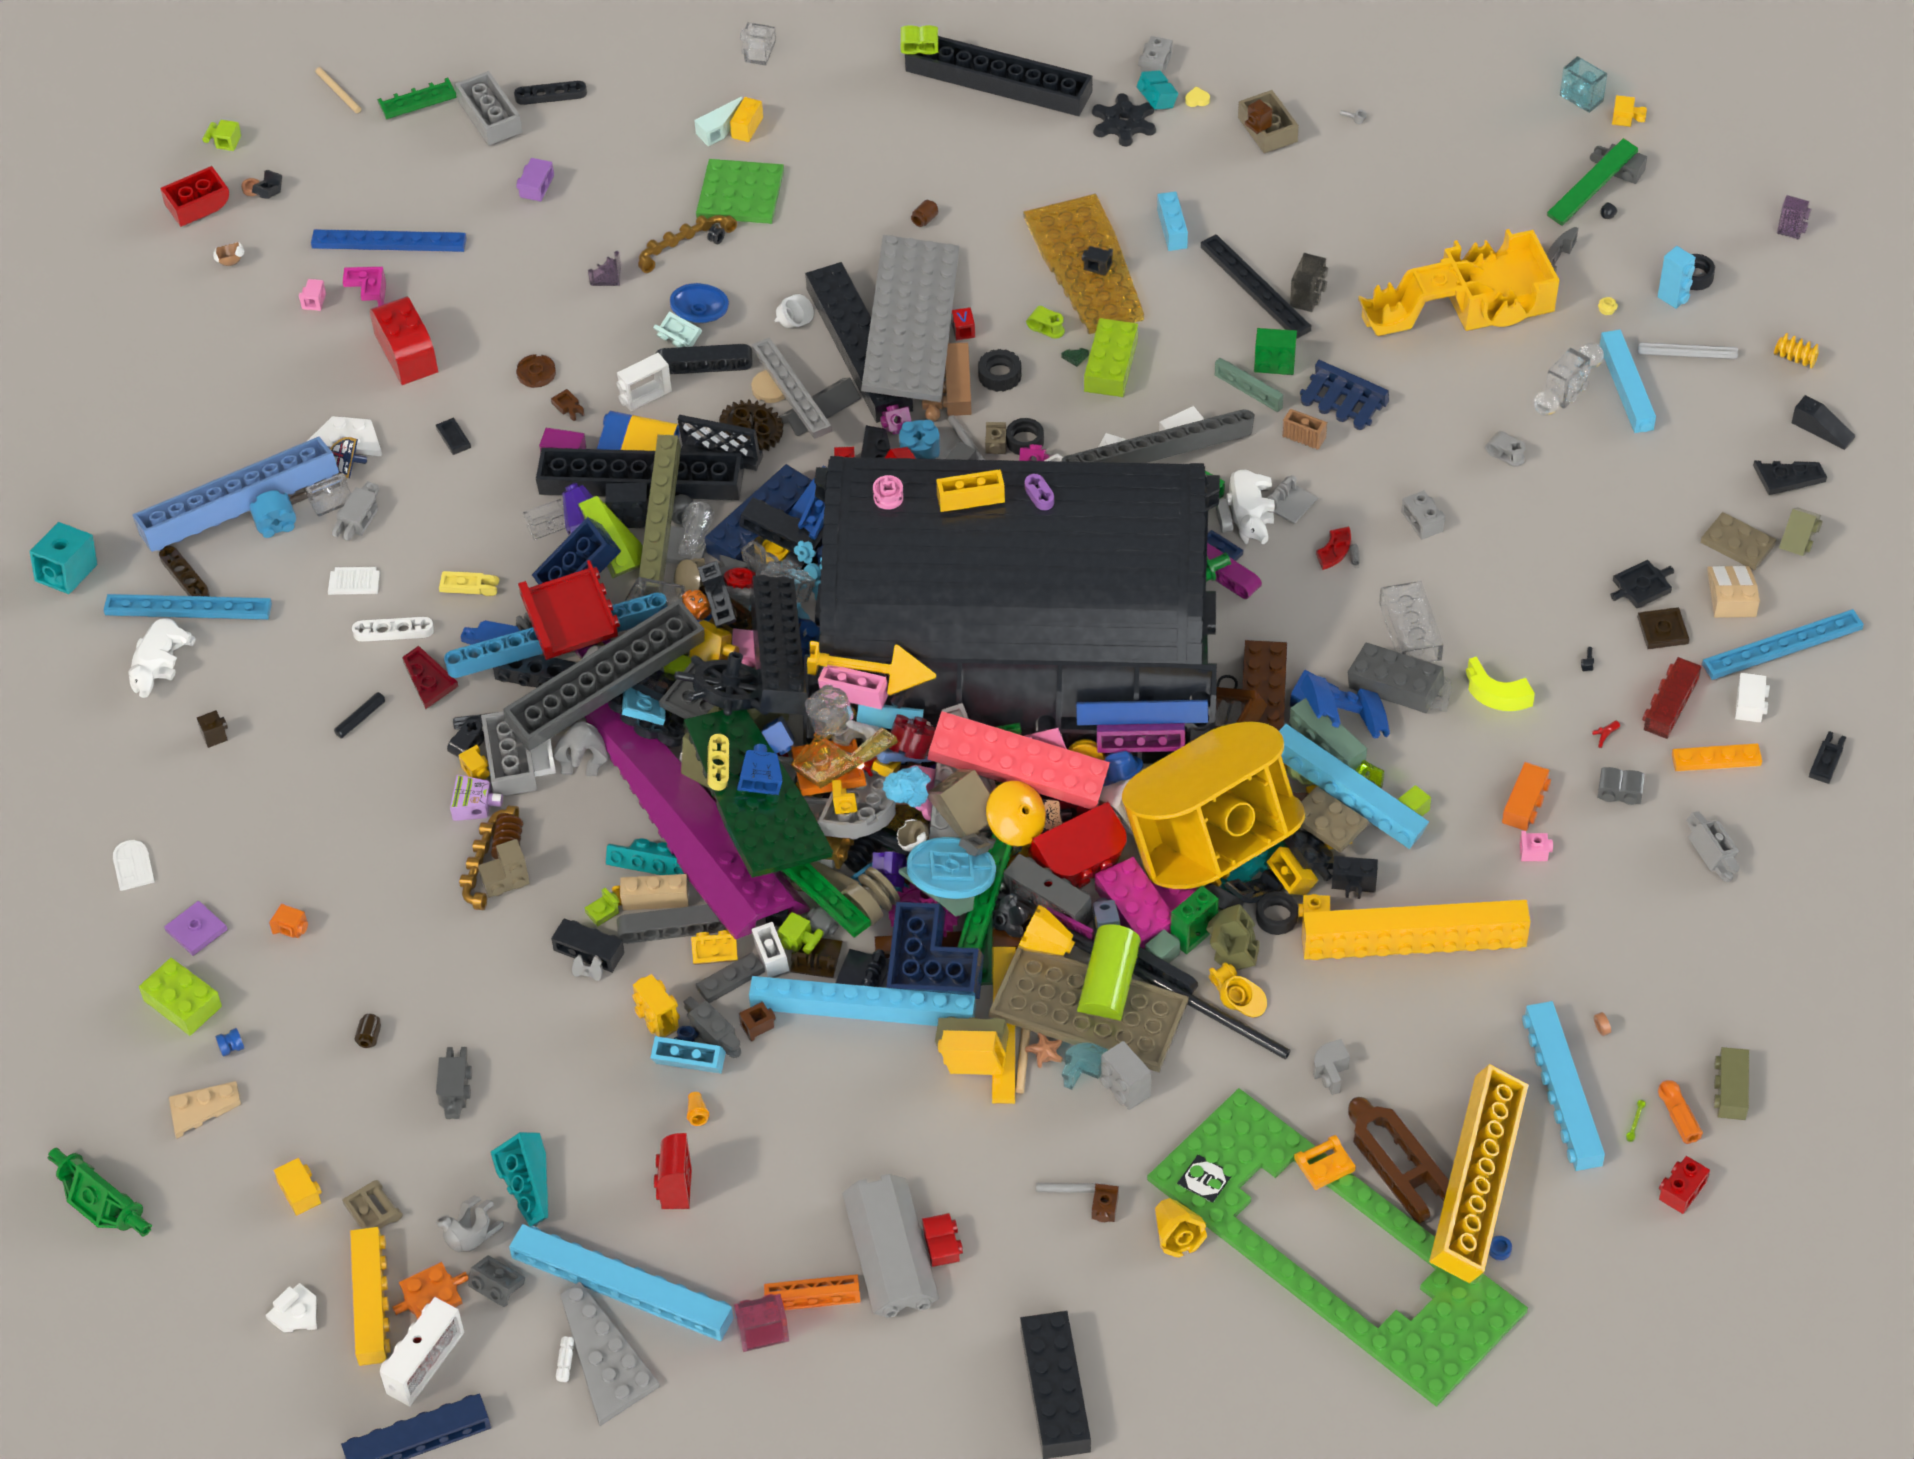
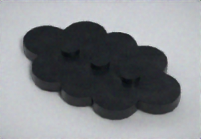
M623 693L608 702L610 709L620 714L622 722L633 726L634 731L639 736L647 739L657 738L663 744L672 747H678L683 744V736L685 735L684 718L665 709L664 724L659 725L622 715Z

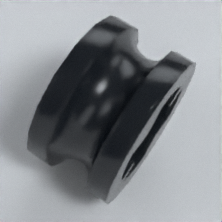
M713 225L707 235L708 241H713L717 245L720 244L724 239L725 230L717 225Z

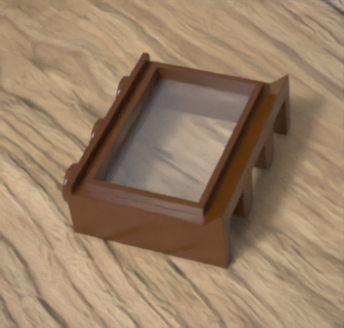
M1216 687L1215 729L1233 723L1259 722L1268 704L1256 690Z

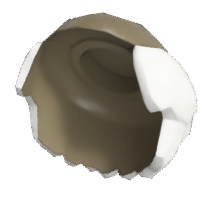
M914 819L907 820L905 825L898 830V845L903 850L911 852L915 846L927 841L929 832L926 824Z

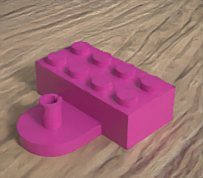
M1134 857L1095 874L1096 892L1100 898L1115 901L1120 926L1135 931L1141 938L1140 947L1143 949L1163 929L1171 934V912L1196 891V888L1171 889L1153 883Z

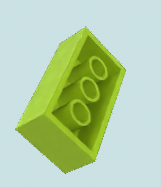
M1099 318L1084 374V392L1117 397L1124 396L1138 342V323Z

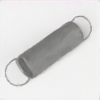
M1355 543L1350 546L1352 565L1360 563L1358 545Z

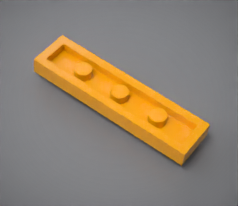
M1758 743L1672 749L1675 771L1761 766L1762 764Z

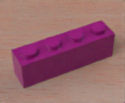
M1185 723L1097 725V753L1176 751L1185 746Z

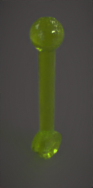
M1638 1100L1637 1102L1638 1108L1631 1130L1626 1134V1140L1629 1142L1635 1140V1129L1641 1111L1646 1106L1644 1100Z

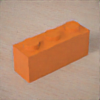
M1524 762L1505 806L1502 819L1503 824L1527 831L1530 823H1535L1538 813L1536 808H1541L1544 801V795L1542 794L1544 791L1548 792L1551 784V779H1548L1549 769Z

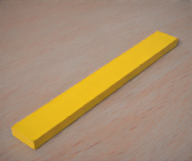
M994 947L993 1001L1016 953V947ZM1006 1023L1009 1030L1005 1053L1006 1060L1003 1075H992V1103L1015 1104V1025Z

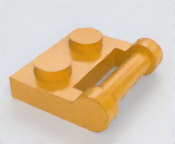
M1336 1135L1328 1137V1141L1305 1152L1300 1151L1294 1154L1296 1163L1315 1190L1354 1172L1356 1169L1355 1164L1342 1147ZM1330 1149H1333L1335 1152L1311 1165L1307 1162Z

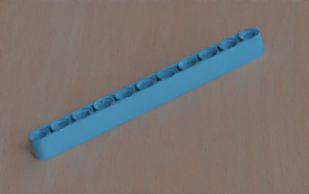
M653 593L612 605L613 611L611 613L613 616L617 615L620 624L617 632L632 629L668 606L666 596L662 593ZM532 627L451 650L445 654L444 661L449 676L459 678L543 654V651Z

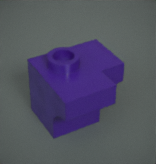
M887 851L882 853L873 852L872 867L882 873L894 888H904L905 878L899 874V869L907 867L906 855Z

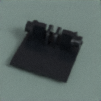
M849 949L835 983L881 987L889 968L890 959L885 958V952L881 949H877L873 954Z

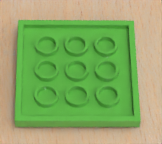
M709 159L696 217L698 218L703 215L708 219L715 215H722L725 217L732 216L736 221L772 224L784 173V164Z

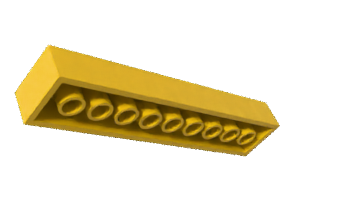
M1527 900L1303 912L1301 939L1304 960L1341 959L1343 957L1362 958L1365 956H1387L1394 954L1408 955L1411 953H1450L1463 950H1497L1499 948L1518 949L1527 947L1531 921Z
M1491 1064L1480 1071L1474 1079L1429 1260L1430 1263L1468 1283H1471L1485 1271L1528 1089V1084Z

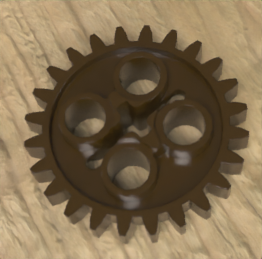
M748 399L747 403H744L743 400H740L739 404L733 402L732 406L727 405L726 410H722L719 418L720 423L755 429L759 450L763 451V448L769 451L770 446L775 448L776 443H780L784 431V424L781 423L782 418H777L778 412L772 413L773 407L767 409L765 408L766 403L759 405L757 400L754 404L751 403L750 399ZM723 431V432H725L728 436L731 435L728 431ZM743 435L746 439H751L750 436ZM733 439L738 444H742L738 439Z

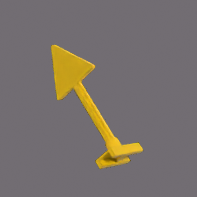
M810 641V658L807 659V673L810 675H816L819 666L828 667V665L889 674L888 695L936 678L934 672L899 645L894 646L892 664L888 665L829 656V654L819 652V642Z

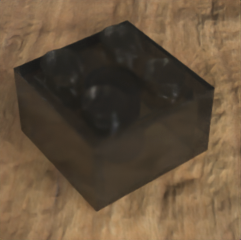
M1308 253L1303 254L1291 279L1290 305L1293 308L1313 312L1315 305H1319L1321 292H1325L1327 287V281L1325 280L1328 274L1326 258Z

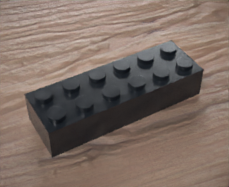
M1068 1311L1020 1317V1331L1043 1459L1091 1453V1437Z

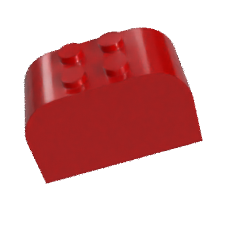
M408 296L370 309L374 334L401 385L439 372L434 347L428 331Z
M1106 802L1033 838L1027 855L1042 868H1049L1057 877L1065 878L1072 886L1082 888L1089 884L1091 879L1095 878L1096 873L1118 863L1126 844L1127 835L1125 828L1110 803Z

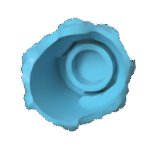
M919 766L902 769L897 773H890L886 776L882 789L890 800L897 803H907L910 807H920L921 804L926 802L929 795L926 784L931 779Z

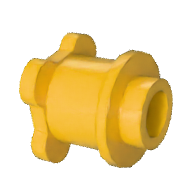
M1226 962L1222 963V967L1217 970L1213 967L1209 969V979L1219 992L1224 981L1237 976L1234 966L1232 964L1228 965Z

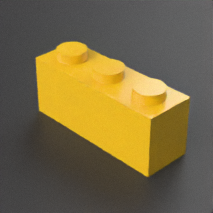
M1000 469L936 479L937 497L941 512L1005 502L1004 482Z

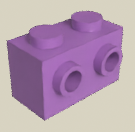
M535 158L530 159L529 163L524 166L521 178H518L516 184L521 198L542 201L554 177L553 163Z

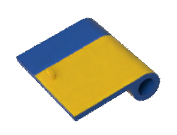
M609 411L603 419L604 427L597 449L656 451L657 436L678 435L679 438V425Z

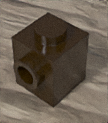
M217 710L197 717L200 732L208 748L228 741L225 729H228L224 716L219 717Z

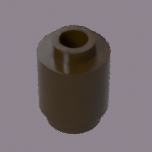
M365 1014L359 1020L354 1040L360 1047L370 1048L376 1045L381 1029L380 1018L374 1014Z

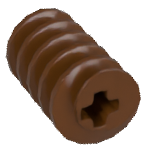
M501 813L497 816L491 856L494 859H499L496 849L497 845L517 839L520 845L522 827L524 825L523 820L509 813Z

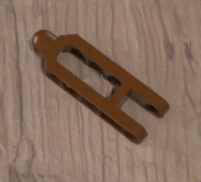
M1364 1097L1353 1098L1348 1106L1349 1118L1355 1124L1353 1143L1414 1221L1418 1224L1430 1218V1211L1415 1188L1427 1183L1435 1195H1439L1444 1201L1449 1184L1448 1178L1393 1109L1379 1106L1373 1107L1370 1101ZM1373 1121L1375 1125L1385 1127L1394 1138V1143L1396 1145L1399 1144L1407 1154L1409 1162L1412 1161L1416 1167L1402 1174L1368 1131L1367 1125Z

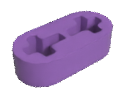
M1038 474L1027 476L1025 479V491L1035 506L1040 510L1051 509L1054 506V493L1043 477Z

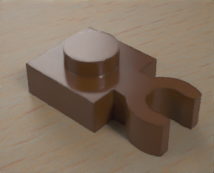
M568 389L551 398L552 405L563 415L569 413L571 420L576 421L575 413H580L582 416L585 415L584 408L579 405V400Z

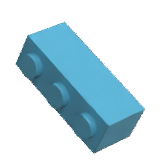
M1177 192L1157 194V212L1168 251L1187 249L1188 231Z
M1678 246L1674 247L1664 256L1657 296L1675 309L1681 304H1685L1690 298L1689 292L1693 283L1692 275L1695 270L1696 258Z
M655 1036L650 1058L660 1065L722 1074L726 1051L717 1045Z

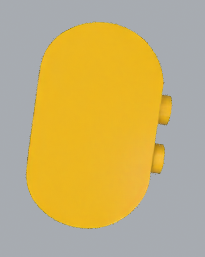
M1240 722L1218 727L1145 768L1129 780L1123 789L1122 801L1146 875L1153 883L1171 889H1190L1207 885L1286 839L1301 827L1305 820L1304 806L1298 798L1293 796L1281 756L1284 750V740L1282 734L1276 728L1260 722Z

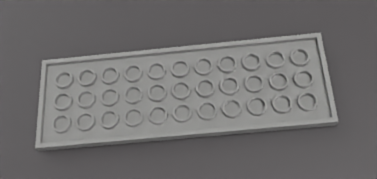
M883 235L861 391L941 402L959 245Z

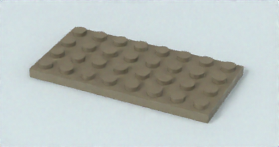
M1019 947L1017 948L989 1010L990 1018L1005 1019L1006 1023L1101 1054L1124 1041L1148 1069L1160 1072L1187 1007L1188 996L1132 979L1121 1021L1077 1012L1088 964L1063 956L1030 952Z

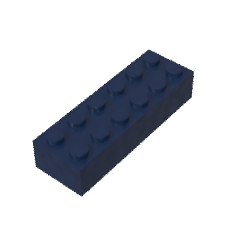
M785 464L705 536L706 553L719 561L720 555L748 563L760 552L759 546L766 540L740 527L741 513L752 497L763 500L768 505L789 514L812 480Z

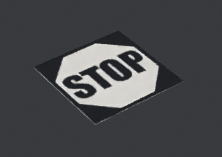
M1197 1155L1177 1184L1213 1203L1231 1177L1224 1175L1223 1167L1216 1163H1209L1204 1157ZM1192 1166H1201L1204 1170L1201 1177H1193L1190 1174ZM1211 1179L1219 1180L1221 1188L1218 1190L1207 1185L1208 1181Z

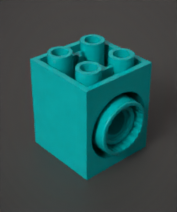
M57 522L29 551L35 582L66 594H70L98 565L93 535L61 522Z

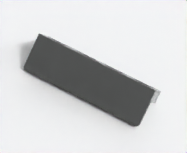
M848 377L838 380L813 395L812 399L826 419L859 400L860 395L851 378ZM793 408L779 416V418H782V423L790 424L796 436L808 431Z

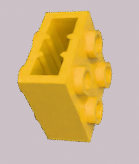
M653 974L637 980L633 984L634 994L632 997L636 1003L634 1010L640 1019H645L650 1033H655L658 1037L665 1038L677 1031L679 1028L678 1019H680L676 1010L678 1004L673 995L669 996L666 993L663 982L660 979L656 980Z

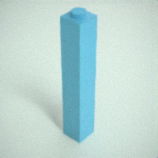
M1621 329L1602 332L1599 347L1634 433L1654 430L1656 415Z

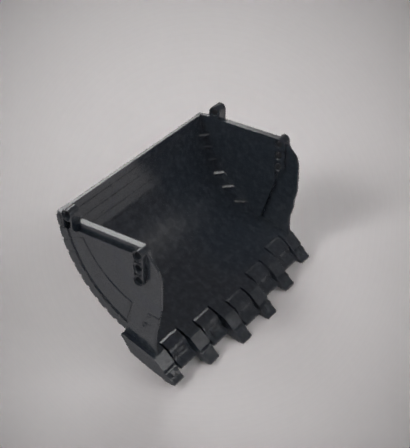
M830 456L828 467H816L814 479L816 484L815 497L825 503L821 583L818 586L815 607L816 626H820L817 640L819 642V652L834 657L891 665L894 646L899 645L936 674L935 679L915 686L909 697L904 699L905 703L902 706L924 709L923 718L930 722L932 727H937L942 709L963 703L969 720L992 727L1020 723L1023 736L1058 728L1068 750L1073 743L1079 740L1086 739L1097 743V725H1077V702L1208 700V723H1185V745L1208 731L1215 729L1217 663H1208V635H1216V591H1206L1208 510L1219 505L1220 475H1206L1204 463L1170 464ZM1001 470L1005 489V502L941 512L937 497L936 479ZM1038 474L1043 477L1054 493V506L1051 509L1040 510L1035 506L1025 491V479L1027 476ZM891 475L901 480L903 484V501L897 508L883 509L875 504L873 484L879 477ZM805 655L806 699L803 712V745L832 741L833 734L843 735L844 729L848 727L845 723L848 720L856 722L858 704L821 696L818 678L824 666L818 667L816 675L808 674L807 659L810 658V655ZM857 670L861 672L886 677L887 684H889V674ZM895 694L888 695L884 705L893 706L891 699ZM881 728L887 736L890 735L891 729ZM856 738L858 750L864 746L865 741L862 738ZM1174 751L1142 752L1143 764H1154ZM1130 752L1133 756L1138 757V752ZM922 762L921 766L929 768L931 765L936 764V762ZM1039 794L1041 799H1049L1048 796Z

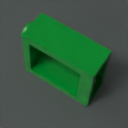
M1201 886L1171 912V934H1174L1179 939L1180 950L1186 955L1210 935L1206 928L1210 920L1218 913L1219 898L1204 886Z

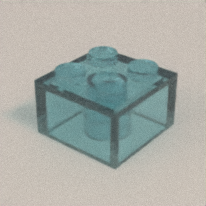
M1577 56L1563 68L1560 96L1590 113L1604 101L1607 73Z

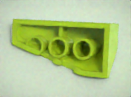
M598 496L579 503L578 505L584 518L589 517L602 524L621 550L607 566L612 578L639 568L643 549L642 543Z

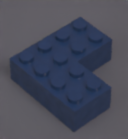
M587 517L537 568L532 576L539 585L588 569V560L591 561L593 568L597 567L600 574L621 550L602 524Z
M896 902L886 988L975 996V999H980L984 955L979 948L942 947L946 911L940 904Z

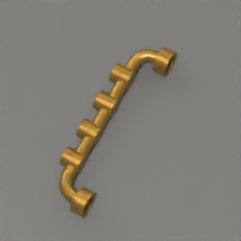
M703 215L699 216L696 219L695 225L690 226L685 223L680 227V232L675 235L671 231L666 232L663 236V241L659 243L654 239L650 240L647 243V248L639 255L638 267L644 273H649L655 268V261L650 255H659L662 249L668 246L675 247L680 240L685 238L691 239L695 233L701 230L708 231L711 225L715 223H720L721 228L725 232L731 233L736 229L737 221L732 216L715 215L708 219Z
M508 805L506 809L493 813L488 823L481 822L479 834L483 835L482 839L474 840L473 852H476L475 857L467 858L466 868L470 871L468 875L462 874L459 881L460 887H463V899L467 903L472 904L475 910H485L487 905L486 893L476 892L472 896L471 890L476 886V877L479 872L478 865L483 864V858L489 851L491 837L495 835L494 830L496 828L497 816L501 813H509L519 817L518 806Z

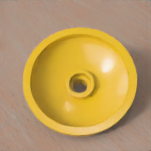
M1007 781L998 785L988 798L986 805L987 821L992 832L999 840L1010 846L1019 847L1032 843L1033 838L1041 835L1046 822V811L1040 795L1033 787L1021 781Z

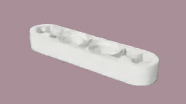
M428 617L361 620L353 624L352 632L357 641L413 639L431 636L434 633V626L432 620ZM401 626L409 627L406 631L398 630ZM381 627L388 628V630L383 633L377 631Z

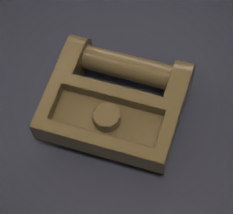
M378 1180L372 1181L342 1199L344 1206L361 1229L379 1227L381 1229L391 1222L399 1221L403 1216L399 1208H395L382 1190L383 1186ZM375 1195L387 1213L382 1215L369 1196Z

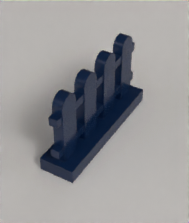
M1318 360L1315 364V374L1312 373L1310 376L1312 381L1307 389L1300 391L1302 405L1310 406L1313 402L1319 403L1318 409L1321 414H1328L1331 409L1337 411L1336 419L1339 422H1345L1350 417L1354 419V428L1357 430L1364 429L1366 425L1370 426L1372 424L1371 417L1375 411H1380L1382 406L1386 407L1389 403V390L1322 360ZM1325 386L1329 388V390L1322 398L1318 395ZM1341 394L1347 397L1340 406L1336 402ZM1359 402L1363 403L1364 405L1359 413L1353 411Z

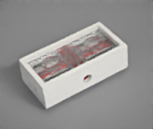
M434 1297L430 1304L425 1305L417 1322L411 1324L408 1334L396 1344L394 1353L380 1367L379 1372L387 1395L409 1407L412 1405L464 1334L461 1317L457 1308Z

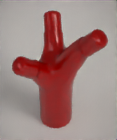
M1617 720L1603 728L1599 727L1598 730L1592 731L1593 735L1601 734L1599 748H1602L1603 742L1610 733L1620 728V723Z
M877 757L868 761L859 760L856 763V767L864 769L872 777L871 766Z

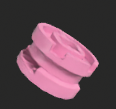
M891 475L879 477L873 484L875 504L883 509H894L901 505L903 501V484L901 480Z

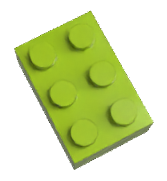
M172 957L139 985L143 1001L189 1036L222 1007L218 992Z

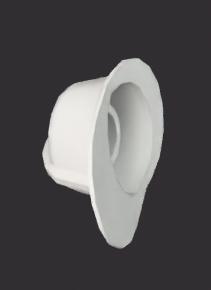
M801 294L792 295L783 299L782 303L777 307V318L774 321L780 322L785 328L800 327L813 319V306L805 296Z

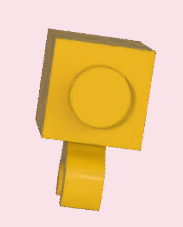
M1616 95L1612 125L1631 127L1632 118H1635L1638 122H1645L1647 108L1634 107L1635 97Z

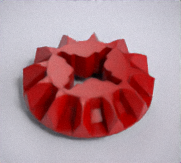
M733 568L725 572L724 580L727 586H733L734 589L751 588L752 576L757 575L746 568Z

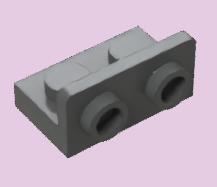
M487 1255L471 1267L468 1286L500 1306L505 1307L508 1305L510 1295L524 1285L525 1277Z

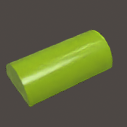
M1114 924L1102 925L1097 929L1077 1012L1119 1021L1122 1020L1141 943V938L1135 931Z

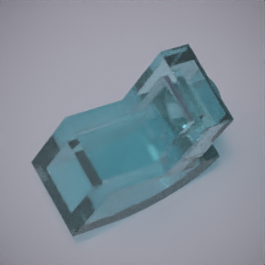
M1079 1043L1068 1049L1065 1053V1067L1062 1071L1064 1087L1072 1090L1081 1073L1099 1079L1101 1075L1102 1054L1108 1051V1049L1093 1043Z

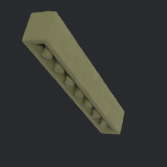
M678 435L657 436L638 579L641 594L662 593L681 453Z

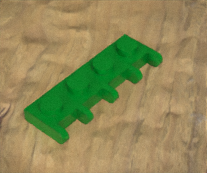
M447 77L444 78L445 82L434 85L431 82L428 83L429 87L417 91L415 88H412L411 93L401 96L395 93L393 94L394 98L385 101L379 98L377 101L385 118L390 119L457 98Z

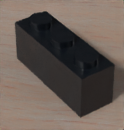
M563 918L551 938L554 951L574 959L581 955L583 962L590 965L594 956L597 955L602 961L603 970L613 973L625 953L623 940L619 937L602 933L596 928L586 927L575 920L570 921Z

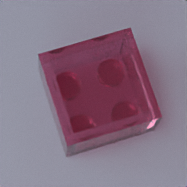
M769 1294L760 1299L743 1300L739 1304H734L737 1330L743 1352L789 1342L787 1318L781 1294Z

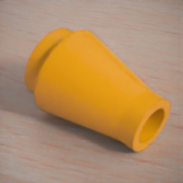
M691 1092L688 1095L687 1120L694 1126L704 1125L708 1121L709 1111L702 1099L701 1093Z

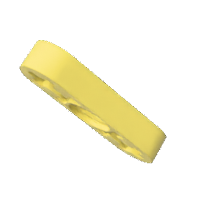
M714 734L710 737L708 744L707 782L710 788L720 791L726 788L729 779V740L722 734ZM717 743L720 744V751H717ZM720 759L724 764L716 765L713 763V760ZM717 773H720V781H717Z

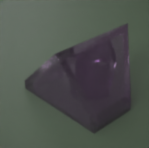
M614 252V259L607 257L603 265L597 264L599 268L588 270L590 285L620 286V252Z

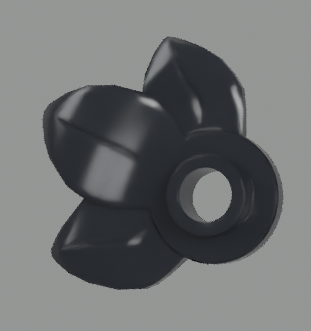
M1011 893L1000 900L998 909L993 912V926L998 930H1005L1009 936L1017 938L1024 935L1025 930L1022 925L1031 916V911L1017 906V894ZM999 916L1003 918V923H1000Z

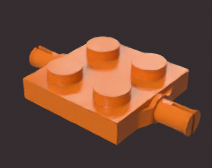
M440 1262L400 1281L399 1285L404 1294L405 1301L392 1306V1309L396 1316L409 1309L418 1320L425 1305L430 1304L434 1297L453 1307H457L462 1304V1299L457 1292V1286L468 1281V1275L466 1272L452 1277L447 1273L443 1263Z

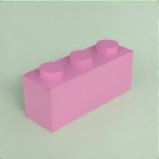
M828 665V667L823 668L818 678L821 696L881 710L888 697L887 679L883 676Z

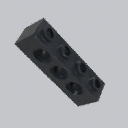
M537 655L494 667L493 672L495 680L537 688L577 662L558 658L546 660L545 656Z

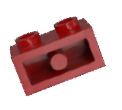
M1685 1156L1682 1162L1677 1161L1671 1170L1672 1175L1670 1178L1665 1177L1659 1186V1190H1661L1659 1200L1682 1214L1685 1213L1708 1182L1710 1169L1688 1156Z

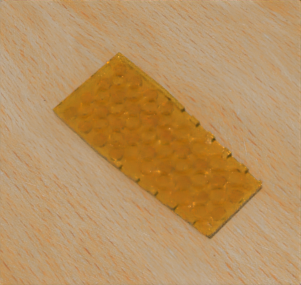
M1096 194L1023 212L1025 222L1042 258L1051 273L1054 272L1056 281L1063 287L1065 296L1069 297L1074 311L1078 312L1080 321L1087 327L1088 334L1096 333L1099 318L1131 323L1144 320V312L1116 234ZM1089 246L1107 251L1109 248L1113 249V263L1106 276L1084 270L1082 255L1084 250H1088Z

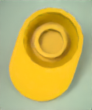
M1233 976L1221 985L1219 992L1220 1000L1226 1008L1238 1010L1251 1018L1259 1017L1265 1012L1267 1007L1265 993L1248 979L1242 976Z

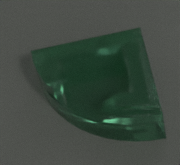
M1079 348V350L1067 349L1061 353L1062 359L1076 367L1089 356V350Z

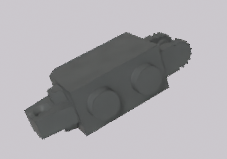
M691 996L683 1001L685 1004L684 1009L688 1012L687 1017L690 1020V1026L698 1032L699 1036L707 1044L721 1046L731 1058L741 1056L740 1040L735 1035V1028L706 1000L699 1004Z
M447 1047L446 1057H439L436 1094L439 1099V1105L444 1108L446 1119H459L462 1108H466V1100L471 1097V1087L468 1085V1079H472V1066H468L467 1047H461L460 1057H454L453 1047Z

